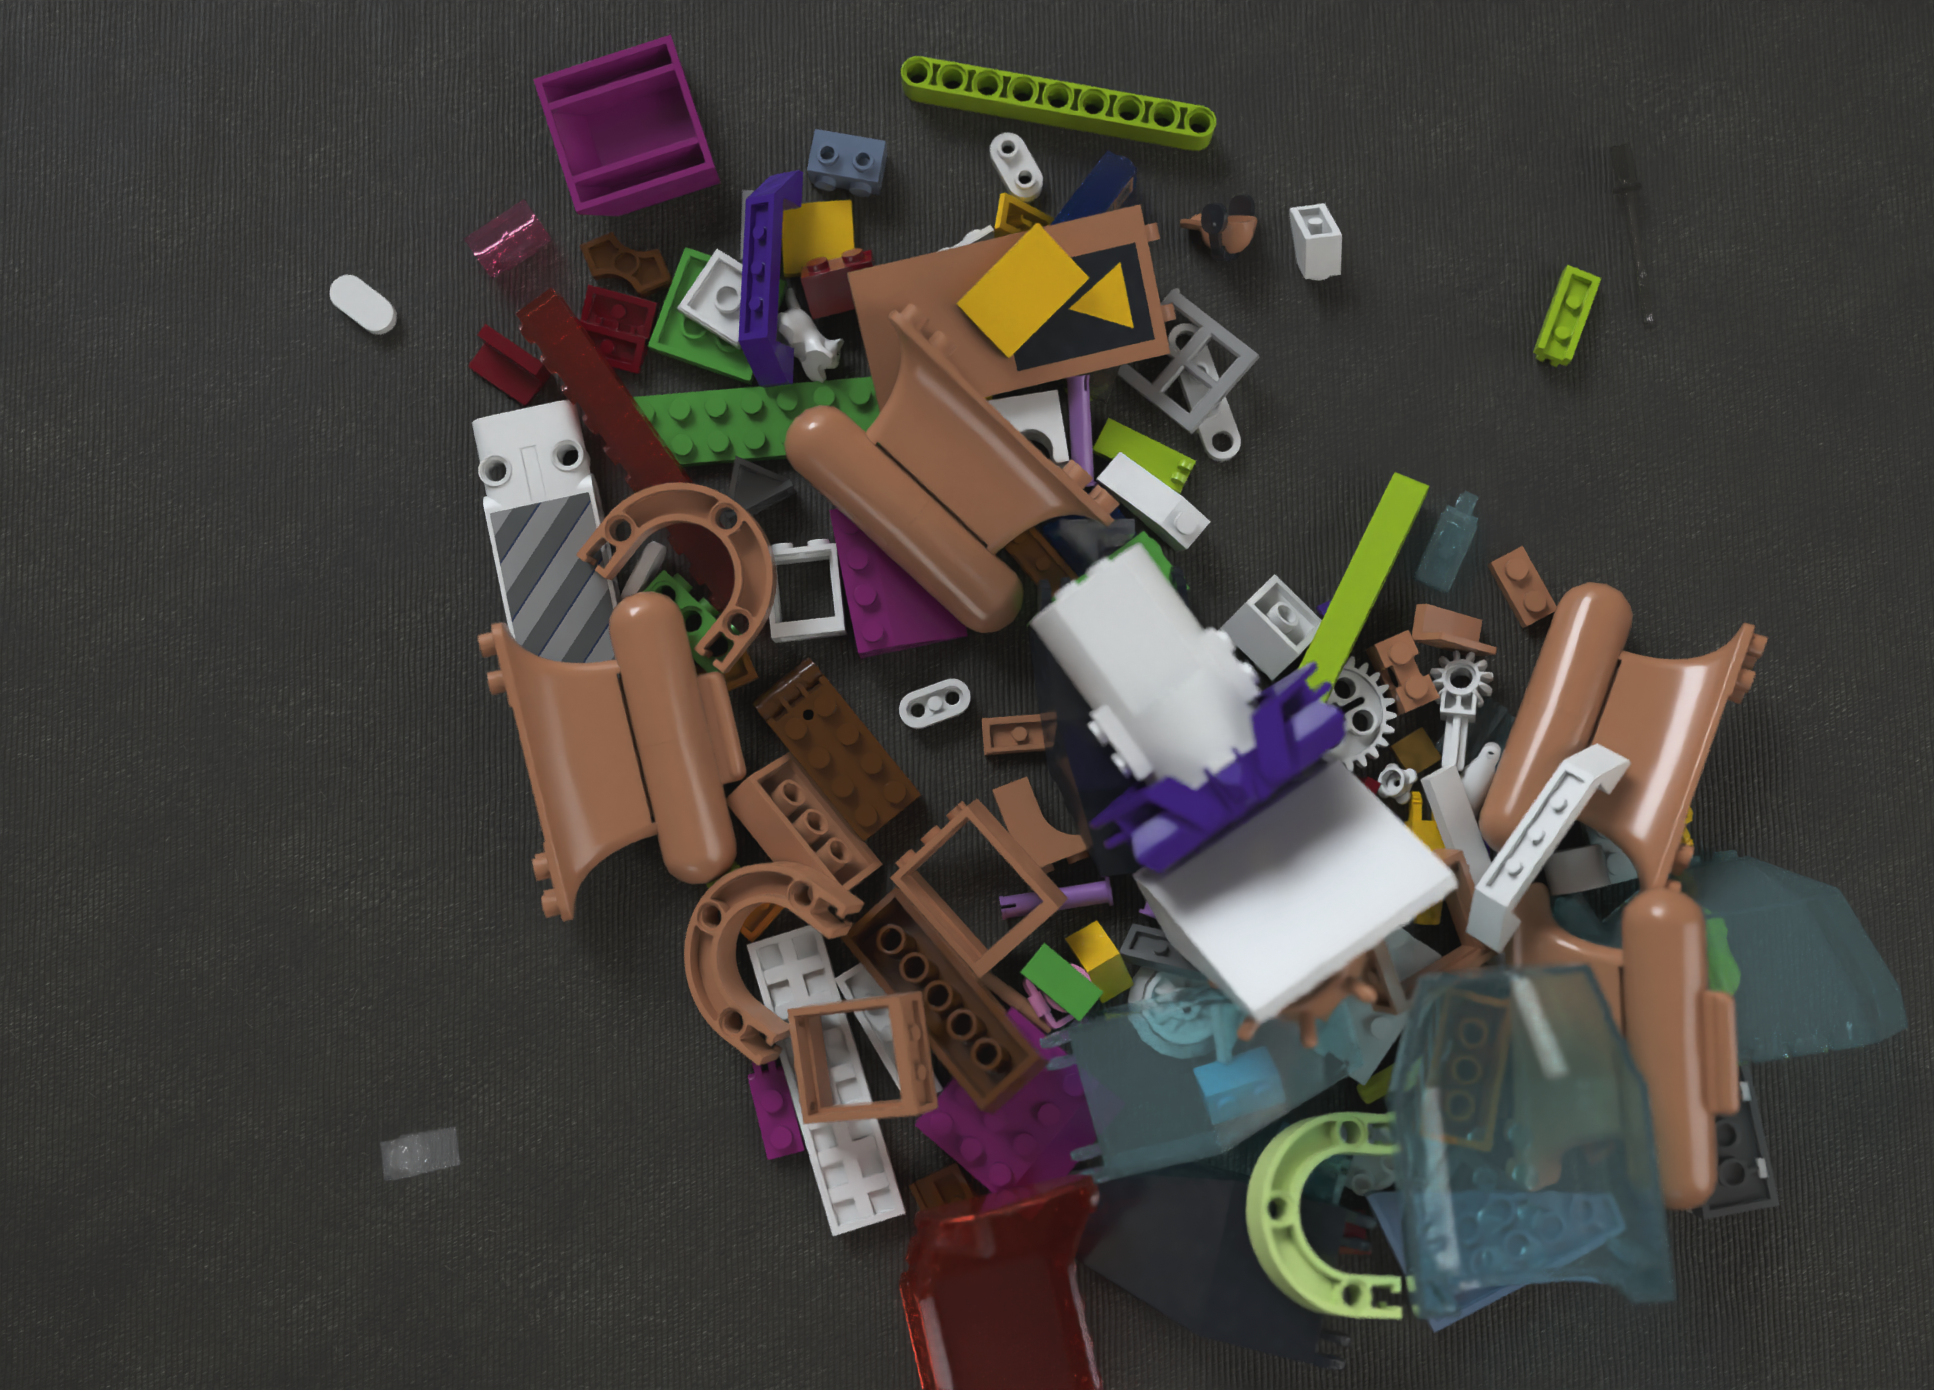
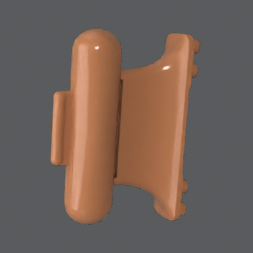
M654 591L637 592L625 597L614 607L609 618V635L615 659L602 662L566 663L537 656L517 643L504 622L492 624V632L478 635L483 658L494 655L498 656L501 670L487 673L489 687L492 695L506 692L509 705L513 707L545 839L543 843L545 852L535 854L532 863L537 881L552 879L554 888L544 890V895L541 896L546 918L561 915L563 922L572 920L576 912L578 889L588 873L599 862L617 850L655 835L658 837L663 862L668 872L679 881L692 885L708 884L720 879L732 868L737 857V843L723 784L740 781L746 776L745 761L725 677L720 672L697 675L684 617L677 603L667 595Z
M1532 882L1512 910V913L1521 923L1500 952L1505 953L1506 971H1508L1514 1094L1512 1120L1506 1122L1503 1131L1505 1141L1509 1144H1514V1159H1509L1505 1167L1507 1180L1516 1182L1521 1191H1539L1558 1182L1562 1172V1156L1568 1150L1577 1145L1592 1141L1626 1139L1631 1140L1632 1172L1637 1189L1651 1203L1668 1210L1693 1209L1704 1204L1714 1192L1718 1179L1715 1114H1736L1740 1107L1735 1001L1729 993L1709 991L1706 921L1701 906L1687 894L1662 887L1648 889L1634 897L1624 907L1621 920L1622 949L1610 948L1582 940L1563 929L1552 915L1548 888L1543 883Z

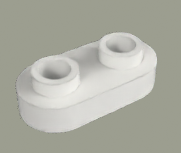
M1002 133L996 136L990 146V159L1011 196L1023 202L1033 201L1041 193L1043 177L1024 141L1014 133ZM1004 146H1011L1014 148V151L1006 154L1001 149ZM1022 176H1028L1031 182L1022 184L1018 179Z
M946 679L913 691L901 700L899 706L900 717L908 727L913 729L926 728L964 713L969 707L970 691L966 684L958 679ZM949 692H955L959 695V701L955 705H950L945 701V697ZM920 704L925 708V713L917 718L911 714V709L914 705Z

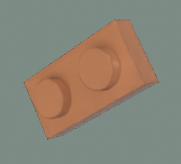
M1523 546L1487 564L1522 628L1556 611L1557 606Z

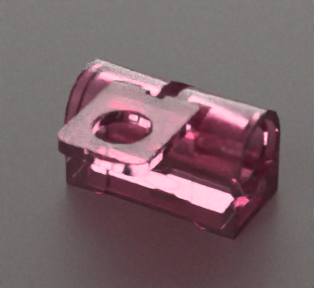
M525 199L464 238L492 279L505 270H511L520 262L538 252V248L552 240Z

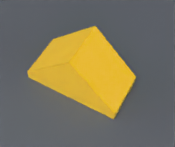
M1006 192L1001 193L994 238L1028 231L1037 222L1041 227L1054 225L1055 218Z
M1097 920L1065 938L1079 965L1090 976L1091 982L1103 991V994L1099 997L1102 1004L1134 986L1119 951Z

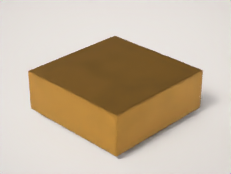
M1423 727L1389 747L1403 770L1411 768L1417 774L1442 759Z

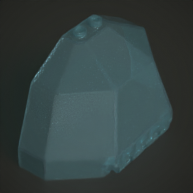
M1737 849L1714 852V860L1702 862L1700 855L1692 856L1687 869H1683L1680 877L1669 873L1668 879L1682 883L1680 892L1687 894L1701 906L1706 921L1709 991L1726 992L1734 998L1738 1066L1749 1064L1748 1049H1750L1753 1062L1760 1063L1788 1058L1787 1043H1789L1791 1054L1794 1057L1827 1052L1828 1043L1826 1037H1828L1830 1048L1836 1051L1861 1047L1863 1044L1878 1043L1908 1027L1901 989L1839 888L1750 856H1738ZM1640 889L1600 923L1597 945L1622 949L1621 920L1624 907L1640 894Z

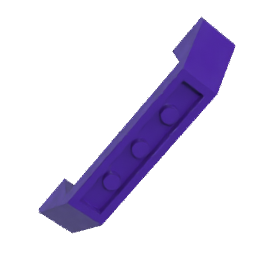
M800 170L770 176L746 198L738 342L759 386L763 388L793 384L794 348L776 340L783 211L802 207L803 172Z

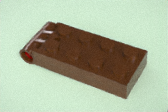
M809 656L751 702L863 842H866L922 796ZM808 711H813L814 717L811 720L805 719V713Z

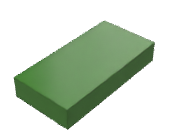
M1045 943L1020 972L1079 1022L1103 994L1102 990Z

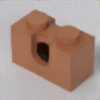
M1409 630L1366 649L1375 672L1380 673L1379 681L1381 685L1388 684L1390 686L1385 691L1387 698L1395 699L1391 707L1397 716L1440 698L1430 675L1423 676L1416 665L1414 657L1419 654V651ZM1388 667L1391 668L1396 676L1398 688L1395 687L1390 679Z

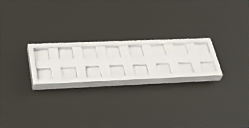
M811 925L747 944L764 1005L789 1024L787 1009L808 1004L842 1000L823 934ZM847 1013L821 1016L833 1105L873 1102ZM791 1036L775 1042L776 1045L778 1044L783 1048L779 1056L832 1235L836 1236L905 1214L906 1209L878 1118L803 1124Z

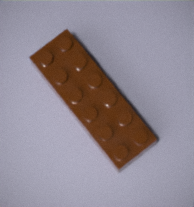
M895 887L855 923L847 935L840 937L887 995L921 991L929 1047L982 1111L994 1115L1050 1064L1047 1058L958 953L899 888Z

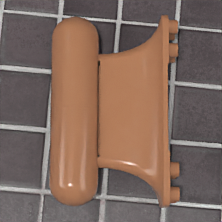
M909 304L901 313L894 309L888 315V319L899 337L901 365L892 394L877 419L865 432L846 413L836 407L820 405L806 409L794 419L787 430L784 442L786 458L805 480L964 626L979 633L1000 631L1012 623L1021 610L1024 590L1022 581L1017 574L996 554L1014 538L1032 526L1059 516H1086L1108 527L1114 521L1110 514L1120 504L1098 484L1087 494L1083 489L1093 478L1072 459L1063 469L1050 459H1047L958 373V369L947 359L957 347L941 331L937 330L928 340L919 332L929 320L913 304Z
M1587 582L1573 587L1566 592L1557 605L1480 811L1478 826L1485 842L1494 851L1499 853L1562 761L1597 743L1628 759L1631 764L1610 795L1597 788L1575 820L1595 829L1621 849L1637 872L1640 894L1648 889L1661 887L1680 892L1682 883L1667 877L1669 873L1680 877L1683 869H1687L1694 852V847L1680 843L1686 826L1684 821L1726 701L1729 700L1740 704L1744 694L1749 692L1756 673L1752 669L1756 660L1760 659L1768 637L1753 633L1755 625L1743 623L1735 636L1727 644L1703 656L1689 659H1661L1624 651V647L1631 631L1633 620L1630 604L1622 592L1610 585Z

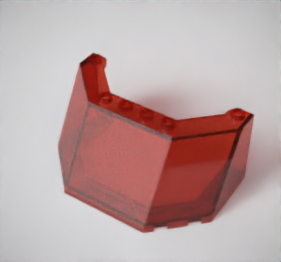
M1066 1175L916 1212L914 1224L918 1228L916 1236L910 1237L905 1256L909 1268L908 1271L901 1273L899 1287L922 1390H1103L1102 1377L1097 1370L1093 1354L1094 1342L1091 1334L1088 1332L1085 1320V1303L1079 1294L1075 1277L1076 1265L1074 1262L1088 1215L1097 1210L1100 1199L1099 1190L1094 1183L1093 1175Z

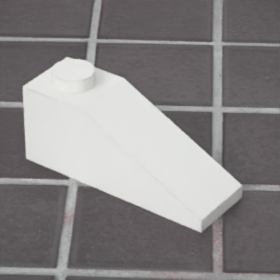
M1122 452L1115 456L1096 479L1176 552L1187 550L1211 522L1183 496Z

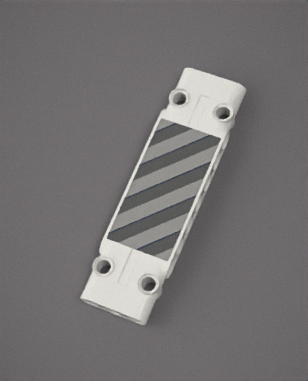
M573 400L556 401L474 420L472 426L480 460L478 474L484 482L487 494L483 498L484 511L508 628L512 636L527 651L553 661L592 663L615 659L609 635V618L614 607L620 603L621 595L617 576L613 580H609L595 571L598 565L605 568L612 558L610 543L607 541L593 556L598 560L594 566L576 556L604 520L598 486L593 473H590V456L585 449L576 402ZM570 450H577V461L573 465L564 466V455ZM500 465H505V477L500 481H493V470Z

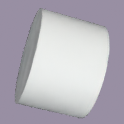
M1602 843L1553 851L1543 866L1550 895L1585 891L1611 884Z

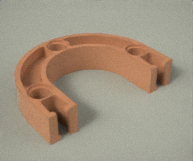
M666 483L643 489L618 504L605 517L576 556L594 566L598 560L593 556L608 541V543L616 547V552L605 568L598 565L595 571L605 579L613 580L640 545L659 529L674 524L688 523L703 526L715 533L725 544L732 557L735 570V585L727 607L694 650L701 656L710 658L714 653L709 648L724 633L727 638L734 641V646L724 661L716 659L712 664L722 673H728L763 629L774 604L777 570L774 554L766 534L754 517L741 505L728 496L705 486L691 483ZM726 510H734L737 515V522L731 529H723L719 523L721 514ZM627 521L632 529L631 535L627 540L619 541L616 538L615 529L621 522ZM739 614L745 615L749 621V628L742 635L735 634L731 628V621Z
M776 861L745 866L717 880L697 904L691 916L685 938L684 963L686 978L700 1013L714 1031L758 1066L777 1060L783 1048L778 1044L774 1048L772 1046L777 1041L789 1038L791 1034L789 1032V1024L754 998L741 979L736 961V943L744 921L761 904L766 902L774 903L789 909L828 939L847 935L852 923L847 919L843 923L828 911L829 905L832 904L838 908L836 915L841 919L845 915L860 912L864 905L863 901L822 872L795 862ZM809 887L812 889L813 892L812 901L808 897ZM718 909L721 913V921L718 918ZM739 1014H740V1015L742 1016V1018H743V1025L741 1024V1022H740V1020H739ZM759 1031L768 1036L766 1041L759 1035Z

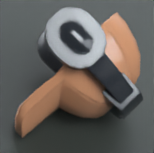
M1247 194L1234 196L1229 204V216L1227 209L1222 203L1213 202L1207 204L1201 214H1197L1190 219L1180 220V228L1201 231L1205 245L1212 250V258L1217 261L1230 262V260H1235L1239 256L1241 251L1250 244L1257 226V218L1254 217L1255 202Z

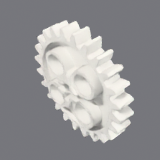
M1353 656L1348 658L1338 678L1339 681H1344L1348 684L1350 688L1349 697L1342 699L1336 695L1333 689L1326 703L1338 709L1359 697L1364 700L1363 704L1344 713L1346 738L1326 752L1338 759L1350 772L1353 771V761L1360 768L1367 766L1365 755L1372 759L1379 757L1375 746L1387 747L1389 743L1382 735L1391 734L1395 731V729L1386 724V721L1397 717V714L1386 711V706L1394 703L1395 699L1384 698L1382 695L1390 686L1388 684L1377 686L1376 681L1379 679L1380 673L1377 672L1368 676L1366 674L1368 663H1364L1358 669L1354 668L1355 657ZM1354 713H1361L1367 718L1368 727L1365 731H1359L1353 726L1352 717Z

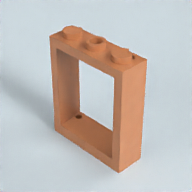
M977 798L969 805L962 801L946 815L950 822L942 830L936 825L920 839L924 846L917 853L912 848L895 863L900 869L890 878L976 975L981 978L1054 914L1068 898ZM969 821L978 828L1043 900L990 949H987L917 871L924 862Z
M1437 848L1432 851L1453 873L1458 884L1456 888L1444 897L1462 946L1400 982L1386 942L1382 938L1376 946L1366 950L1365 955L1369 959L1360 974L1363 983L1373 988L1377 993V999L1371 1003L1373 1011L1398 1016L1499 954L1466 932L1475 885L1463 850Z
M921 991L808 1004L787 1009L803 1124L913 1116L938 1108ZM888 1008L901 1099L833 1105L821 1016Z

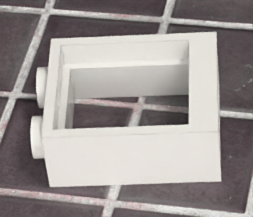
M829 539L810 540L807 542L808 546L793 548L792 543L771 545L776 570L777 565L829 560L835 617L782 622L777 575L776 595L769 615L771 638L775 643L847 635L840 561L836 543L830 544Z

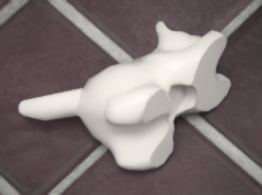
M789 288L786 290L785 295L788 310L778 313L776 341L794 348V356L801 362L805 374L813 382L819 381L823 383L826 380L824 369H835L839 365L840 349L844 340L826 339L817 330L811 317L801 310L794 290Z

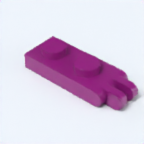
M774 1060L767 1063L769 1069L763 1070L762 1065L758 1066L752 1061L754 1073L748 1074V1080L767 1159L770 1160L804 1151L806 1148L783 1066L778 1067L777 1061Z

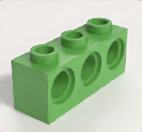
M663 570L643 592L654 591L662 594L667 590H673L676 593L674 602L678 604L685 622L692 615H700L702 617V624L698 630L694 632L687 631L693 659L707 673H722L712 663L716 659L724 661L734 646L733 640L727 638L724 633L717 639H723L728 642V650L721 657L711 656L708 658L707 656H701L694 650L715 623L716 619L714 617L719 612L704 597L697 602L689 594L693 587L681 575L676 573L671 577ZM731 624L732 631L737 635H742V633H740Z

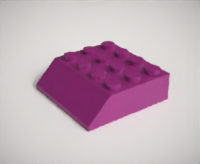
M671 35L533 79L578 215L621 216L721 183Z
M1011 1006L1007 1010L1008 1014L1042 1052L1050 1064L994 1115L982 1111L955 1077L952 1076L943 1087V1090L937 1094L938 1108L922 1113L916 1119L915 1126L1000 1200L1031 1219L1124 1107L1126 1102L1015 1007Z

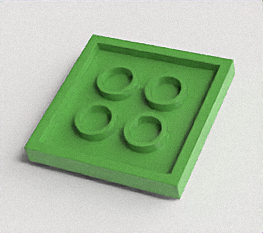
M685 247L648 347L651 351L752 385L755 376L742 348L737 349L686 317L677 309L712 257ZM781 279L779 281L778 312L788 287L787 281Z

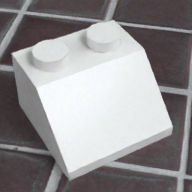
M1274 574L1220 630H1223L1234 645L1239 647L1253 661L1258 670L1265 673L1271 680H1274L1312 642L1322 620Z

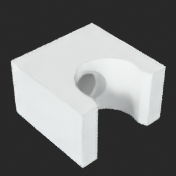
M1058 390L988 401L1026 439L1042 443L1049 450L1052 462L1061 469L1067 465L1069 456Z

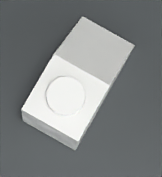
M1325 203L1289 208L1296 260L1304 278L1324 280L1329 276L1341 275L1342 234Z

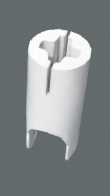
M1494 742L1486 743L1478 757L1465 766L1460 774L1475 819L1483 806L1495 774V766L1501 754L1500 746Z

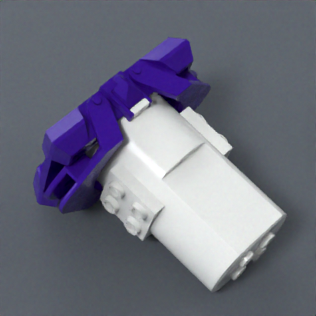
M1139 543L1123 552L1111 562L1107 557L1087 570L1086 574L1089 578L1081 584L1077 585L1074 580L1054 595L1057 601L1036 616L1030 624L1093 709L1089 713L1093 721L1088 724V727L1101 744L1105 745L1109 742L1115 749L1116 753L1111 758L1126 777L1133 774L1138 779L1136 783L1089 823L1090 827L1096 830L1115 820L1120 827L1104 841L1105 847L1111 849L1126 841V845L1140 864L1161 873L1346 738L1344 714L1341 710L1320 701L1333 685L1329 681H1324L1310 688L1306 683V680L1318 669L1315 661L1308 663L1260 692L1255 686L1260 681L1256 673L1247 662L1239 663L1231 653L1236 647L1229 636L1223 630L1215 631L1213 627L1203 630L1144 547Z

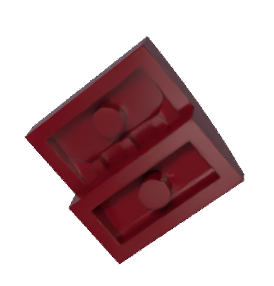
M588 285L581 319L576 320L569 355L639 374L649 348L648 345L654 331L660 303Z

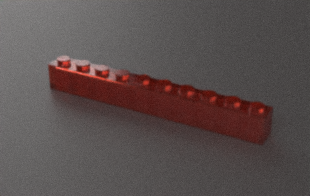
M549 288L515 313L522 322L518 329L531 345L536 342L543 352L539 356L541 362L552 375L557 372L565 383L560 387L573 405L579 403L586 413L582 416L584 423L594 435L597 433L601 434L607 443L603 447L604 451L615 465L622 464L628 473L624 479L634 493L666 483L694 484L559 292ZM719 520L720 526H721L723 529H726V528L723 526V524L721 523V521ZM688 523L666 526L671 534L667 537L668 542L677 554L681 555L684 553L692 564L688 567L691 575L700 585L706 583L713 593L709 597L711 603L722 614L732 597L735 585L734 564L727 547L715 533L703 526Z

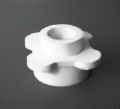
M1395 763L1388 764L1378 778V782L1382 783L1378 790L1379 796L1382 798H1395L1400 804L1407 803L1411 798L1410 790L1412 784L1418 778L1416 771L1411 768L1407 770L1400 769ZM1399 780L1400 785L1396 787V781Z

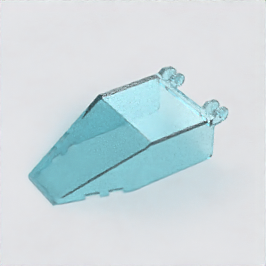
M1208 983L1087 1013L1080 1022L1075 1019L1070 1027L1040 1039L1041 1048H1053L1066 1042H1071L1074 1054L1050 1059L1047 1069L1051 1071L1077 1063L1099 1142L1073 1150L1071 1152L1072 1159L1083 1161L1100 1154L1103 1156L1105 1166L1085 1169L1078 1173L1079 1183H1102L1111 1179L1222 1154L1363 1066L1364 1060L1346 997L1338 1004L1326 1023L1315 1018L1317 1044L1312 1049H1307L1301 1044L1299 1022L1280 1021L1272 1017L1262 1022L1249 1041L1240 1040L1237 1031L1248 1014L1222 990L1211 988Z

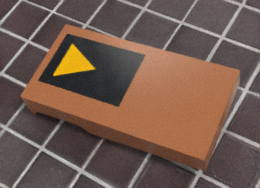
M1136 205L1042 227L1082 269L1089 279L1010 358H1007L956 303L1027 231L848 272L847 277L879 412L881 413L892 394L901 365L899 337L888 319V315L894 309L901 313L909 304H913L929 320L919 331L927 340L938 330L957 347L947 359L958 369V373L983 397L1169 354L1170 349L1164 322L1175 320L1176 316L1173 303L1162 306L1160 304L1148 244L1150 241L1160 239L1157 223L1144 225L1141 205Z

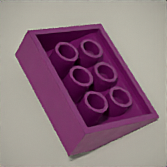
M837 508L829 510L858 654L861 659L968 637L966 626L930 595Z

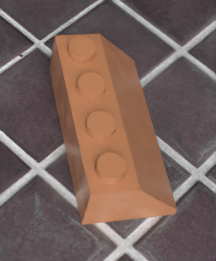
M791 752L747 777L726 798L730 809L773 862L788 861L810 866L822 872L849 892L883 865ZM811 846H812L813 848H815L817 851L814 852V851L811 849ZM809 887L808 897L812 901L813 892L812 889Z

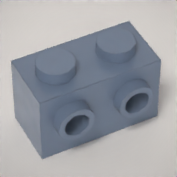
M815 129L807 167L810 183L826 191L841 188L861 197H868L870 194L880 195L887 160L886 141Z

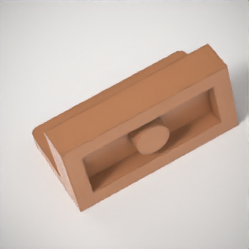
M1430 604L1416 605L1412 630L1413 641L1450 652L1457 650L1461 655L1465 656L1471 651L1475 653V656L1496 655L1497 647L1479 642L1482 626L1481 619Z

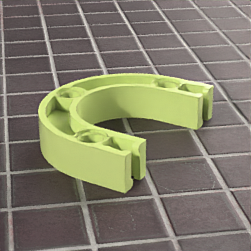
M1338 1112L1309 1117L1290 1125L1272 1139L1264 1149L1253 1169L1249 1182L1246 1202L1247 1225L1253 1249L1261 1266L1272 1282L1285 1295L1303 1307L1315 1312L1336 1316L1402 1319L1401 1307L1387 1306V1302H1377V1308H1373L1371 1306L1372 1295L1370 1290L1371 1286L1376 1285V1288H1391V1293H1400L1401 1277L1351 1275L1334 1270L1322 1262L1312 1251L1304 1237L1299 1219V1200L1302 1187L1310 1172L1324 1159L1335 1154L1375 1157L1397 1155L1396 1143L1383 1144V1141H1374L1373 1144H1369L1367 1141V1125L1373 1124L1375 1129L1387 1128V1130L1395 1131L1397 1127L1396 1115ZM1341 1125L1347 1130L1346 1141H1343L1340 1136ZM1270 1200L1275 1203L1277 1208L1274 1219L1268 1213ZM1346 1286L1350 1291V1301L1347 1305L1343 1300V1290Z

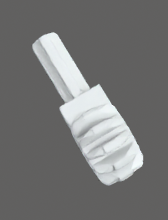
M1455 650L1453 651V661L1450 662L1446 657L1441 656L1439 658L1441 668H1432L1430 675L1436 679L1432 682L1440 697L1435 700L1437 704H1440V720L1446 721L1441 766L1456 764L1459 772L1463 771L1465 765L1468 724L1475 723L1477 707L1481 708L1484 705L1480 695L1491 696L1492 688L1487 684L1493 681V673L1484 672L1487 668V661L1485 659L1474 663L1475 653L1472 651L1467 654L1466 659H1460L1459 651ZM1463 675L1472 682L1466 688L1461 689L1451 684L1452 679Z

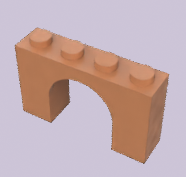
M1028 777L992 790L1008 833L1045 873L1055 870L1052 863L1066 858L1068 864L1089 857L1087 848L1080 835L1062 833L1045 820Z

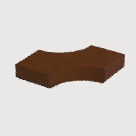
M613 232L579 245L595 281L604 278L625 281L636 289L641 298L664 290L672 284L673 280L659 249L649 251L632 250L620 243Z

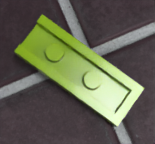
M1570 265L1566 266L1561 274L1533 353L1537 354V360L1543 362L1546 358L1550 359L1549 365L1557 367L1559 364L1567 366L1572 361L1601 281L1600 277Z
M1108 418L1093 447V454L1110 462L1119 452H1122L1178 494H1180L1196 462Z

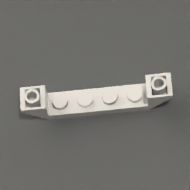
M1596 743L1562 761L1475 887L1466 930L1470 936L1500 954L1521 923L1512 913V910L1595 790L1598 788L1610 795L1630 766L1631 762L1628 759Z

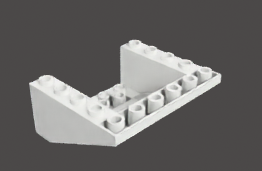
M1327 753L1269 793L1268 797L1239 818L1236 817L1161 873L1145 866L1133 875L1171 946L1258 1024L1278 1014L1280 1009L1299 996L1311 991L1316 984L1332 973L1344 968L1349 961L1365 950L1376 946L1382 938L1398 927L1409 923L1415 915L1431 904L1443 899L1447 893L1458 886L1453 873L1338 759Z

